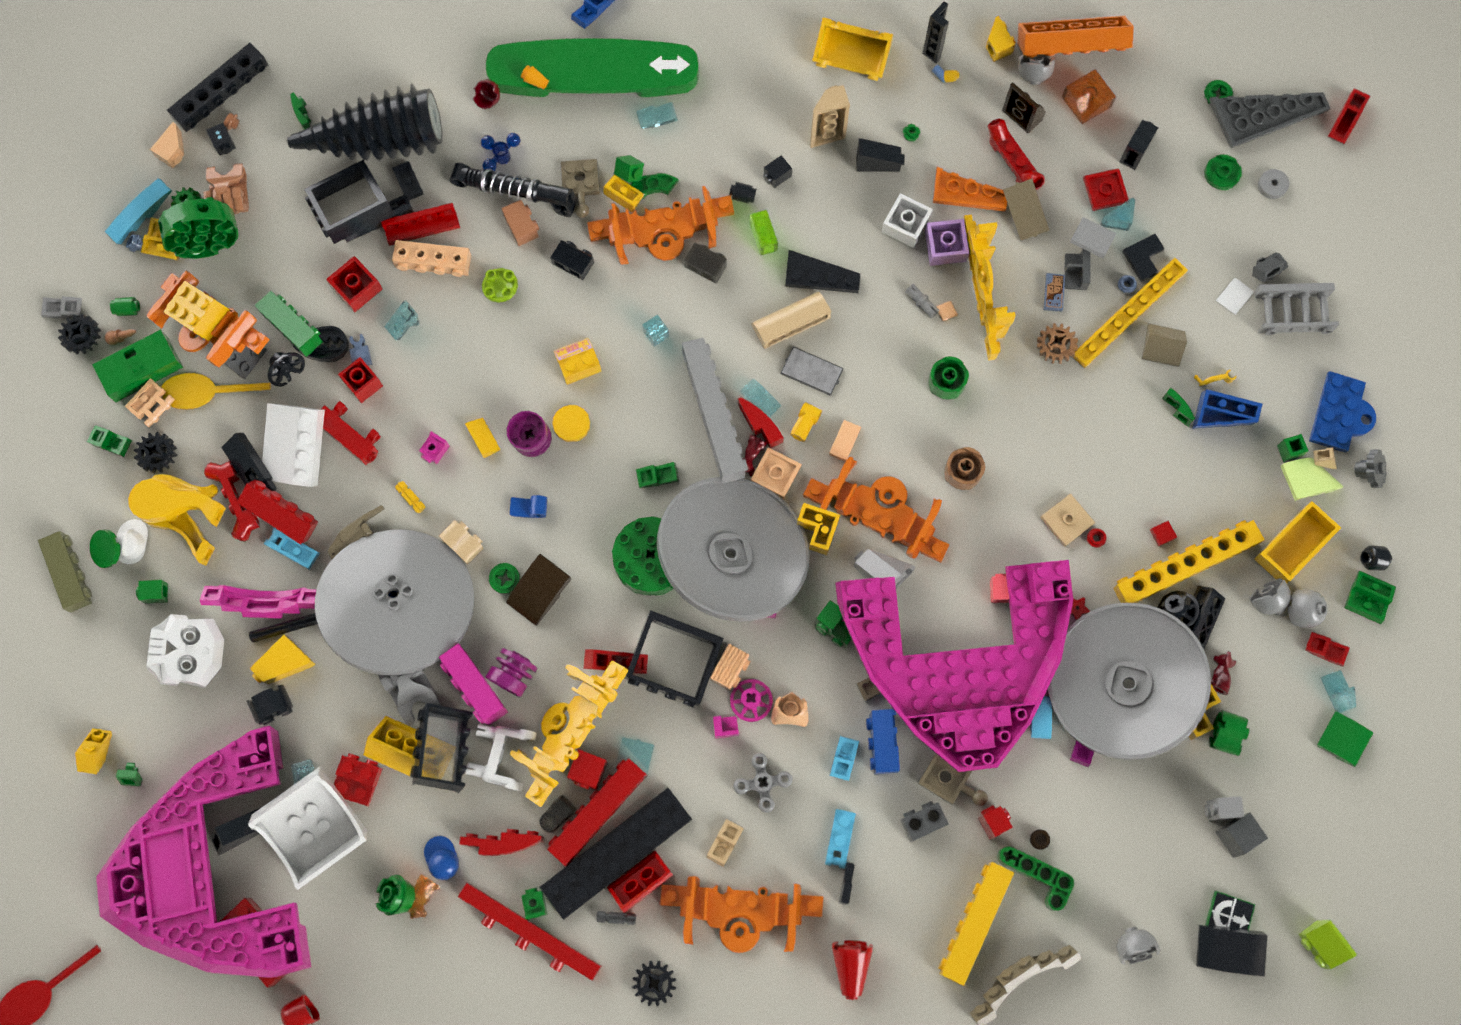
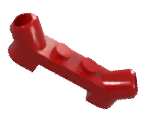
M1001 118L992 120L987 128L990 133L989 143L994 151H998L1017 177L1016 182L1021 183L1032 179L1036 190L1040 189L1045 183L1044 175L1037 172L1008 131L1005 120Z
M230 461L221 465L210 462L205 467L204 475L206 478L222 484L221 492L225 499H229V510L233 516L236 515L237 517L231 535L237 540L248 541L251 532L261 526L255 514L247 509L245 510L243 506L237 503L239 495L233 483L239 481L240 478Z

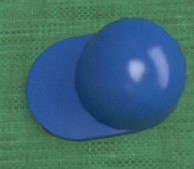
M444 836L431 838L424 848V856L429 872L439 880L451 879L459 868V860L454 845Z

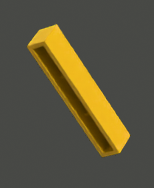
M994 862L984 865L980 874L983 878L980 884L976 883L972 891L974 898L972 902H967L964 913H966L964 920H959L955 929L958 932L955 940H950L947 946L949 953L946 958H942L938 967L941 970L940 975L961 986L965 985L1014 875V872Z

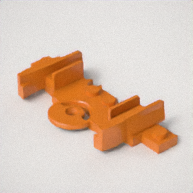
M702 186L705 202L702 203V206L699 198L692 199L688 197L689 203L685 204L684 207L681 206L679 201H675L672 204L673 209L665 207L648 210L645 208L644 216H638L636 210L632 214H629L628 209H626V212L620 213L615 203H611L612 209L608 211L609 218L587 222L590 240L593 242L609 239L610 246L615 245L620 265L629 264L623 249L625 244L648 247L650 253L655 258L668 261L675 259L681 254L685 239L692 238L694 232L707 229L708 249L716 247L715 226H718L717 218L734 215L731 195L711 199L710 192L705 186ZM663 233H670V234L674 235L678 240H675V239L673 238V236H671V235H669V234H663ZM659 236L657 239V244H653L655 238ZM669 242V246L664 247L663 243Z
M185 271L180 278L171 273L160 287L165 293L147 314V317L161 329L170 317L164 313L167 304L173 299L183 282L186 281L194 287L199 284V280L188 271ZM228 308L230 311L226 313L211 332L213 337L210 341L203 340L199 335L196 337L197 334L185 326L181 328L178 336L179 345L188 352L199 351L209 342L214 346L206 359L218 368L227 361L234 350L241 353L247 347L256 354H259L270 339L253 328L257 319L251 313L245 310L238 317L237 311L233 308Z
M853 457L847 459L840 471L839 477L832 479L829 486L811 478L803 493V497L820 504L821 509L827 510L832 499L836 500L834 508L837 510V513L845 517L851 516L849 520L851 525L856 526L860 520L863 526L880 533L882 538L887 533L892 534V543L898 542L907 546L906 555L913 559L917 558L919 552H921V554L933 560L942 562L950 544L933 537L936 528L932 526L940 510L942 500L933 499L930 513L925 520L918 516V513H914L912 508L905 505L907 489L895 477H881L872 484L871 488L864 485L857 487L856 483H848L846 479L857 465V461L853 460ZM875 491H879V499L884 504L890 505L896 500L900 502L893 508H884L877 503ZM885 493H890L892 497L886 499L884 495Z
M690 876L687 879V886L662 885L660 905L680 907V916L685 917L683 936L684 943L694 945L692 936L693 918L707 921L709 927L720 928L719 934L723 945L735 953H744L751 950L759 940L760 931H771L774 926L788 925L787 940L783 952H790L794 950L796 925H801L802 916L822 917L823 896L801 895V886L795 883L793 904H788L787 893H772L766 896L768 890L765 887L758 889V895L753 891L732 890L730 886H727L725 894H720L718 892V885L713 888L700 887V879L697 876ZM765 890V894H761L760 891ZM741 917L747 919L752 924L754 933H750L748 925L744 922H735L731 926L730 931H726V927L731 920ZM738 928L743 929L744 933L742 936L736 934Z

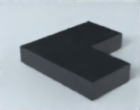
M1153 234L1123 249L1122 252L1142 282L1158 273L1150 257L1164 251L1165 248L1157 235Z
M846 863L839 904L847 905L850 901L855 867L853 863Z

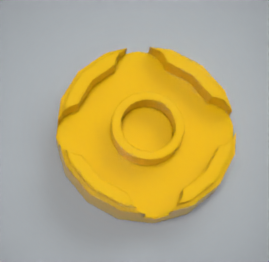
M567 405L556 412L552 425L555 434L561 440L577 442L588 434L590 419L583 408L577 405Z

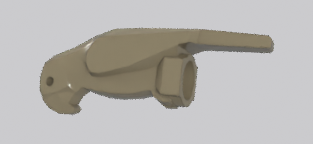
M380 505L345 526L338 533L327 551L330 558L333 559L352 542L373 534L367 521L385 508Z

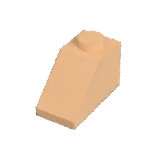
M174 122L171 123L150 149L156 158L171 168L179 164L184 156L182 133Z

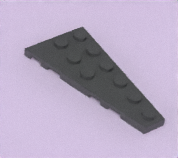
M1324 92L1302 93L1301 95L1283 94L1274 96V94L1249 95L1245 97L1227 96L1226 98L1211 97L1209 99L1230 148L1331 109Z

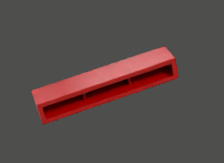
M629 758L626 761L623 759L617 765V772L613 776L610 774L603 781L604 786L600 791L596 789L590 795L589 799L591 801L586 806L583 804L576 811V818L565 823L562 827L564 831L559 837L555 835L549 841L550 847L547 850L564 866L571 863L648 776Z

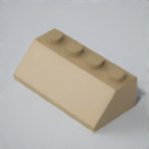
M834 85L826 89L815 106L812 115L811 148L846 138L850 103L844 85Z

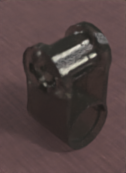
M561 795L540 817L539 823L541 828L547 833L555 832L576 812L577 808L564 795ZM547 819L552 820V827H550L549 825L546 826L547 824L545 821Z

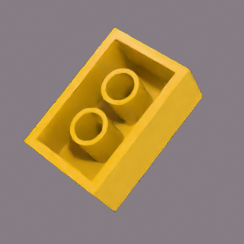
M184 281L173 299L167 304L164 313L202 338L210 341L213 337L211 332L230 309Z

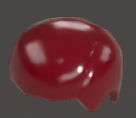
M489 79L480 80L474 87L475 95L473 101L478 107L490 109L500 100V89L494 81Z

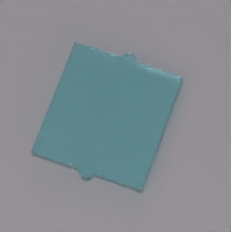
M622 738L614 772H617L616 767L623 759L626 761L629 758L648 774L654 745L641 742L640 739L636 741Z

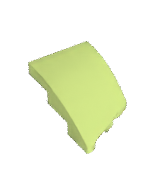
M1313 458L1298 459L1280 466L1295 501L1343 488L1342 484L1322 466L1315 465Z

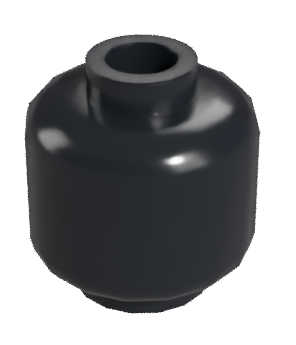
M1371 545L1362 551L1360 560L1368 570L1384 571L1392 562V555L1385 546Z

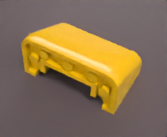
M823 17L812 61L816 62L815 66L826 68V65L865 74L868 75L867 79L878 81V78L883 77L894 35L838 21L836 23L832 19Z

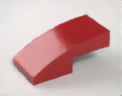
M1311 632L1305 651L1343 667L1350 647L1333 642L1331 638Z

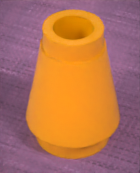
M527 65L521 74V78L528 84L543 90L548 85L549 80L534 66Z

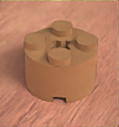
M963 447L953 451L944 468L946 481L954 488L960 490H971L980 482L986 467L980 452L970 447Z

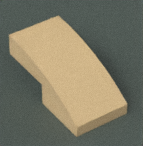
M726 819L706 858L724 867L744 828Z

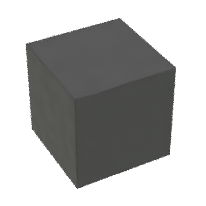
M1251 812L1244 814L1242 818L1232 820L1216 831V834L1233 858L1247 854L1268 839Z

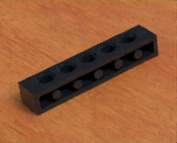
M248 43L168 108L167 112L185 132L193 129L198 122L208 117L214 109L221 106L231 95H235L253 77L263 72L268 66L265 57L251 43Z

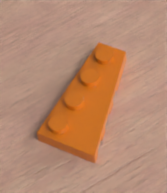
M940 167L936 168L933 203L1006 211L1007 200L1002 189L988 184L977 183L976 180L960 177L959 174L943 171Z

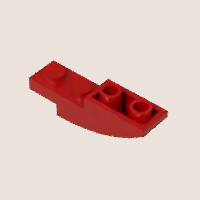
M507 829V832H501L500 840H498V836L486 835V839L478 838V834L466 833V837L460 836L459 845L479 847L478 855L500 856L529 849L542 842L544 837L539 836L537 831H527V834H519V830Z

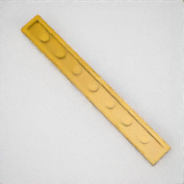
M1173 258L1075 351L1073 358L1086 368L1171 288L1188 269L1176 258Z

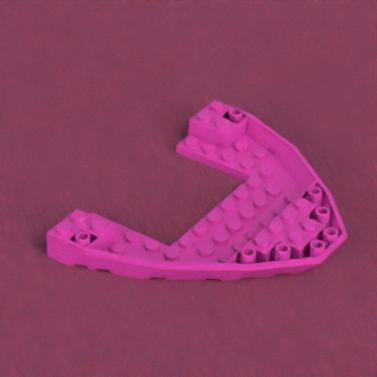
M1069 560L1005 566L1014 644L903 656L895 577L835 582L838 606L869 679L912 733L956 771L964 772L998 768L1031 724L1062 660L1073 603Z
M269 725L250 730L242 737L195 764L129 829L96 876L99 914L101 918L141 946L208 973L273 978L311 968L306 926L300 924L298 906L295 902L217 923L203 805L281 785L279 770L284 768L279 733L276 729Z

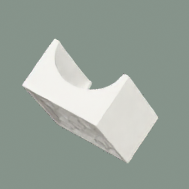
M321 767L312 771L253 813L248 823L249 827L259 832L278 854L290 873L297 890L367 840L366 827Z

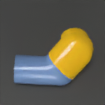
M939 65L932 69V72L944 83L954 82L959 78L957 70L944 71Z

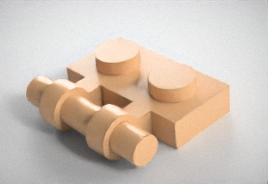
M150 378L125 407L140 420L146 415L148 418L144 424L150 428L154 422L157 423L160 420L159 417L165 410L168 411L172 407L171 404L175 399L171 395H168L165 400L161 398L166 391ZM158 402L160 405L154 412H151L150 409Z

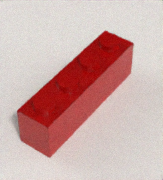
M258 480L247 483L237 500L238 504L300 545L309 540L318 524L313 515L303 512L295 503L288 502L282 498L280 493L271 491L263 482Z

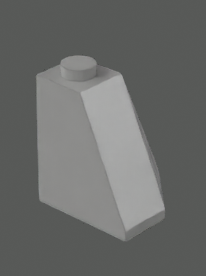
M871 549L865 552L861 551L854 558L856 560L854 567L866 579L895 577L896 589L915 570V566Z

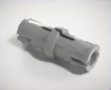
M914 284L907 288L905 293L930 318H933L939 312V309L928 299L929 297L926 294L924 295Z

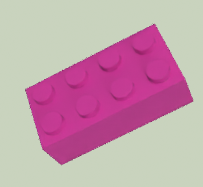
M459 643L439 657L442 661L439 665L449 677H453L450 681L459 692L463 691V700L470 708L474 707L475 711H473V714L479 722L490 726L508 713L505 706Z

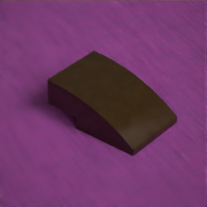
M539 554L512 591L506 604L537 626L559 599L561 592L572 579L550 560Z

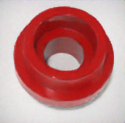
M1092 529L1087 534V542L1092 547L1099 548L1106 542V534L1101 529ZM1093 536H1098L1099 541H1095Z

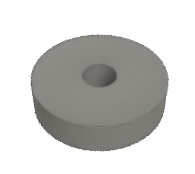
M1267 170L1258 181L1259 191L1269 199H1278L1287 192L1289 179L1280 170Z

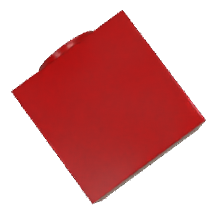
M361 357L338 374L360 403H363L383 387L378 377Z
M578 749V757L573 760L567 778L573 781L574 785L581 788L598 790L608 762L603 758Z

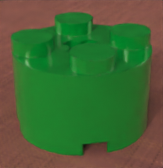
M947 356L934 363L929 375L928 383L931 393L942 399H956L965 389L969 372L964 363L956 357Z
M1225 710L1218 712L1212 725L1214 728L1212 730L1213 737L1209 736V747L1239 756L1242 750L1241 743L1243 739L1246 740L1250 731L1249 728H1246L1248 719Z

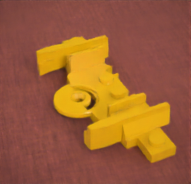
M972 214L964 215L967 242H969L968 260L970 271H972L975 296L978 302L977 311L980 313L981 326L985 325L987 333L984 340L988 361L996 360L1001 352L1000 343L997 340L1005 337L1016 316L1015 312L1007 313V306L993 308V272L989 260L996 249L995 246H990L998 225L997 222L976 225V221L972 219Z
M611 661L600 677L597 674L588 676L575 666L566 665L565 668L569 671L567 675L574 680L582 682L578 689L574 687L571 689L579 696H574L569 704L557 703L547 710L541 722V731L546 737L542 746L543 751L534 746L533 749L537 752L533 760L520 749L517 752L511 750L509 753L516 761L526 766L531 773L530 776L535 778L525 794L526 798L542 807L553 788L559 783L548 776L550 771L559 770L564 772L569 765V758L575 760L578 757V752L575 749L581 746L590 730L596 727L592 724L595 717L602 718V712L608 702H613L617 697L618 693L613 688L617 690L629 670ZM567 710L570 716L567 727L559 734H551L553 730L559 731L565 726L567 716L564 713Z

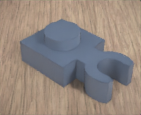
M359 334L360 340L358 342H354V338L350 336V343L354 347L349 349L352 363L361 357L368 366L373 365L368 345L363 346L365 344L364 336Z

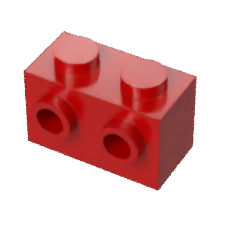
M994 805L981 811L982 816L978 818L989 839L995 838L1013 828L1009 821L1011 819L1009 812L1006 808L1002 809L1001 806L997 808Z

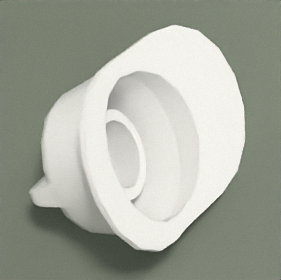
M137 519L128 520L119 528L116 542L120 544L119 560L122 563L135 564L144 556L148 529L142 521Z

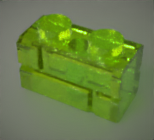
M767 210L750 214L749 224L760 255L777 251L778 240Z

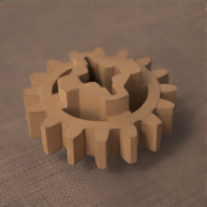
M1053 323L1052 328L1048 325L1046 326V332L1040 331L1041 337L1037 338L1039 343L1037 344V349L1040 350V356L1045 355V361L1050 358L1052 359V364H1054L1055 360L1062 364V359L1068 362L1069 356L1074 357V351H1077L1078 345H1076L1078 338H1074L1075 331L1069 332V326L1064 329L1062 323L1060 327ZM1048 337L1049 342L1045 345V340ZM1068 342H1070V347L1067 350L1066 345L1068 344Z

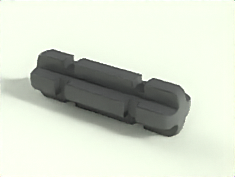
M598 911L596 920L600 923L608 921V923L634 925L636 924V914L628 913L627 915L619 912L606 913Z

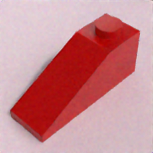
M585 649L583 669L605 671L611 661L628 669L633 653ZM640 654L633 673L647 674V654Z

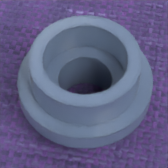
M132 234L126 243V247L133 253L136 250L139 251L143 244L142 237Z
M1124 275L1119 279L1118 288L1121 292L1132 293L1136 289L1137 282L1133 276ZM1124 283H1128L1130 287H1126Z

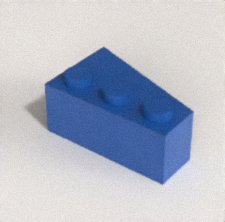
M1206 389L1200 395L1192 429L1253 425L1259 421L1263 404Z
M894 709L872 710L869 718H866V728L871 733V738H868V749L872 750L873 758H870V769L874 770V775L899 773L900 771L899 749L896 737L897 727H895L894 717L896 711Z

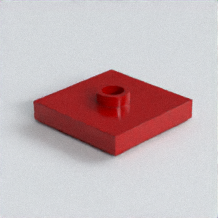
M1119 168L1083 177L1092 211L1129 203Z

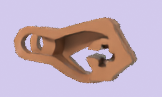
M234 164L233 169L226 175L219 174L215 170V166L207 167L206 181L210 186L209 191L203 192L204 199L212 197L215 200L226 203L234 211V214L249 211L247 175L243 164Z

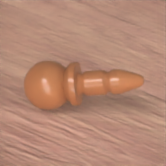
M118 329L108 331L105 334V341L109 345H116L123 342L124 338L133 336L136 330L128 329L121 331Z

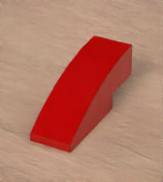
M1354 88L1345 101L1328 137L1345 144L1371 96Z
M742 397L738 398V406L754 436L762 434L768 447L771 449L782 444L784 437L774 422L757 406Z

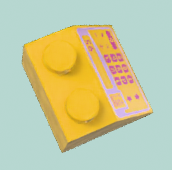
M589 338L553 351L567 385L602 372Z

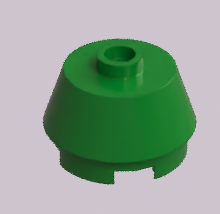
M391 875L387 879L383 878L376 890V893H379V903H376V907L380 912L388 916L407 912L415 900L414 886L400 875Z

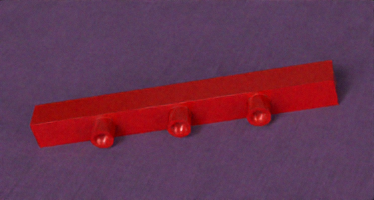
M466 883L458 895V898L486 914L481 921V924L491 929L497 921L520 936L515 943L520 949L525 951L531 942L553 956L554 959L549 966L557 972H560L564 964L593 981L602 966L531 921L526 920L523 916L473 885Z

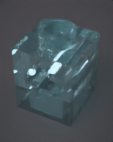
M658 314L642 324L643 333L653 346L669 337V330Z

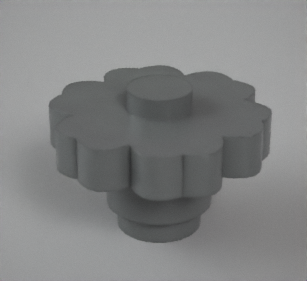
M1379 449L1370 450V454H1367V459L1356 462L1354 466L1356 477L1367 479L1371 488H1382L1386 482L1385 455H1382V450Z

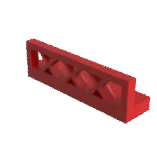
M453 202L389 218L381 222L389 246L395 245L396 240L411 241L460 228Z

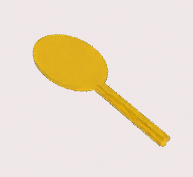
M183 373L173 376L163 383L161 387L166 393L161 398L165 400L168 395H171L175 399L171 404L173 408L188 410L207 404L212 400L215 393L271 390V383L215 386L213 381L204 375Z

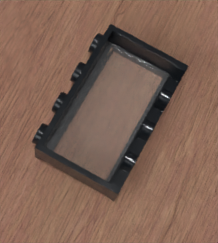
M426 703L419 710L417 721H420V725L415 733V739L418 741L417 746L413 750L415 765L412 766L410 777L413 778L412 785L416 784L455 791L457 793L461 792L465 787V783L461 782L462 776L466 772V766L463 765L464 757L468 753V747L465 746V743L470 735V728H467L468 720L473 716V712Z

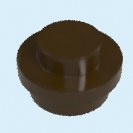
M1035 830L1030 835V843L1037 850L1046 849L1050 844V836L1044 830Z

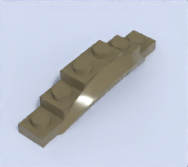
M1069 944L1061 948L1056 954L1048 950L1039 956L1031 957L1028 955L1021 958L995 977L996 980L992 987L982 995L986 1002L976 1006L974 1010L969 1012L971 1018L977 1025L988 1024L997 1018L995 1012L1004 999L1022 982L1033 975L1052 968L1062 967L1066 970L1082 959L1081 956Z

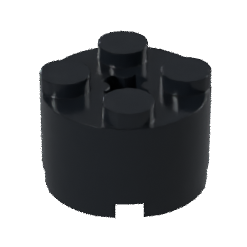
M278 685V690L275 691L272 688L262 691L251 697L252 700L246 701L255 722L259 723V725H267L275 721L274 717H283L293 712V704L284 685Z

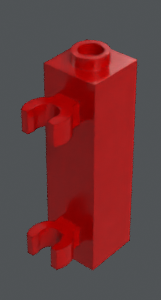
M341 401L335 405L332 411L325 405L321 408L325 410L323 430L365 466L368 463H372L378 453L373 444L381 438L379 433L372 429L367 437L364 438L343 421L340 416L348 408Z

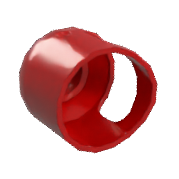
M305 994L288 1002L281 1009L283 1025H308L320 1019L318 1010ZM306 1006L309 1007V1009H310V1011H311V1014H312V1017H311V1015L309 1014V1012H308Z

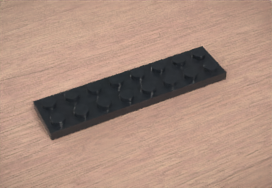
M667 788L541 885L540 889L562 919L565 920L692 821V818L671 790Z

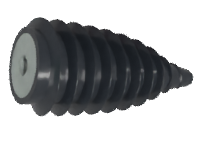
M411 83L410 92L404 93L400 86H398L396 95L392 97L385 89L383 99L380 100L377 99L374 93H371L369 103L365 104L361 97H358L357 106L352 108L348 102H345V111L339 114L333 108L332 117L325 119L321 116V122L313 126L310 124L309 128L291 134L290 137H287V143L289 148L319 150L323 154L331 151L337 158L344 152L351 160L355 159L358 152L361 158L367 161L370 158L371 152L378 160L383 159L385 151L390 158L395 159L398 150L407 158L411 153V148H413L417 155L421 156L425 146L431 153H435L437 144L442 143L443 134L440 114L433 92L430 88L417 91L413 83Z

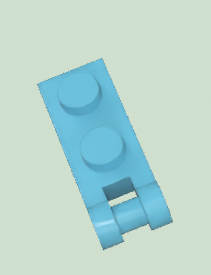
M273 528L269 540L266 539L264 545L310 570L320 553L305 544L300 545L284 533ZM281 538L282 540L279 545L275 544Z
M836 809L825 865L831 866L833 864L841 869H845L856 813ZM834 851L841 852V857L833 856Z

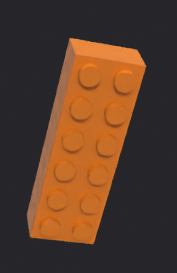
M1126 16L1018 23V46L1027 57H1036L1040 54L1054 56L1055 53L1071 55L1073 52L1087 54L1096 50L1108 52L1110 49L1125 51L1133 46L1134 26Z

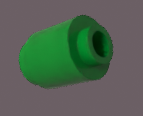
M135 297L115 298V300L110 301V310L113 315L134 316L141 309L140 302Z

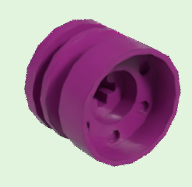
M521 411L515 414L508 422L506 428L507 437L514 448L522 455L537 457L545 453L550 447L552 441L551 431L543 418L537 413Z
M502 648L500 653L506 657V660L497 656L496 660L502 665L501 668L491 666L485 678L521 698L527 688L526 684L521 681L522 677L532 680L533 677L526 671L529 670L536 673L538 668L523 655Z

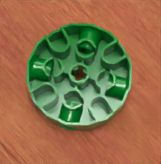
M212 197L205 199L187 198L184 202L164 210L158 220L163 248L167 252H174L175 256L180 258L200 259L212 257L219 254V250L232 247L239 237L234 211L226 203L215 200Z
M654 516L638 518L627 524L615 539L612 549L615 572L622 584L634 593L657 596L664 595L674 589L665 576L658 557L657 535L662 518ZM648 554H654L655 558H648Z

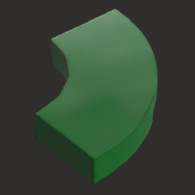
M657 173L648 176L644 175L641 181H634L630 185L644 194L642 199L652 193L669 195L679 182V179L669 174Z

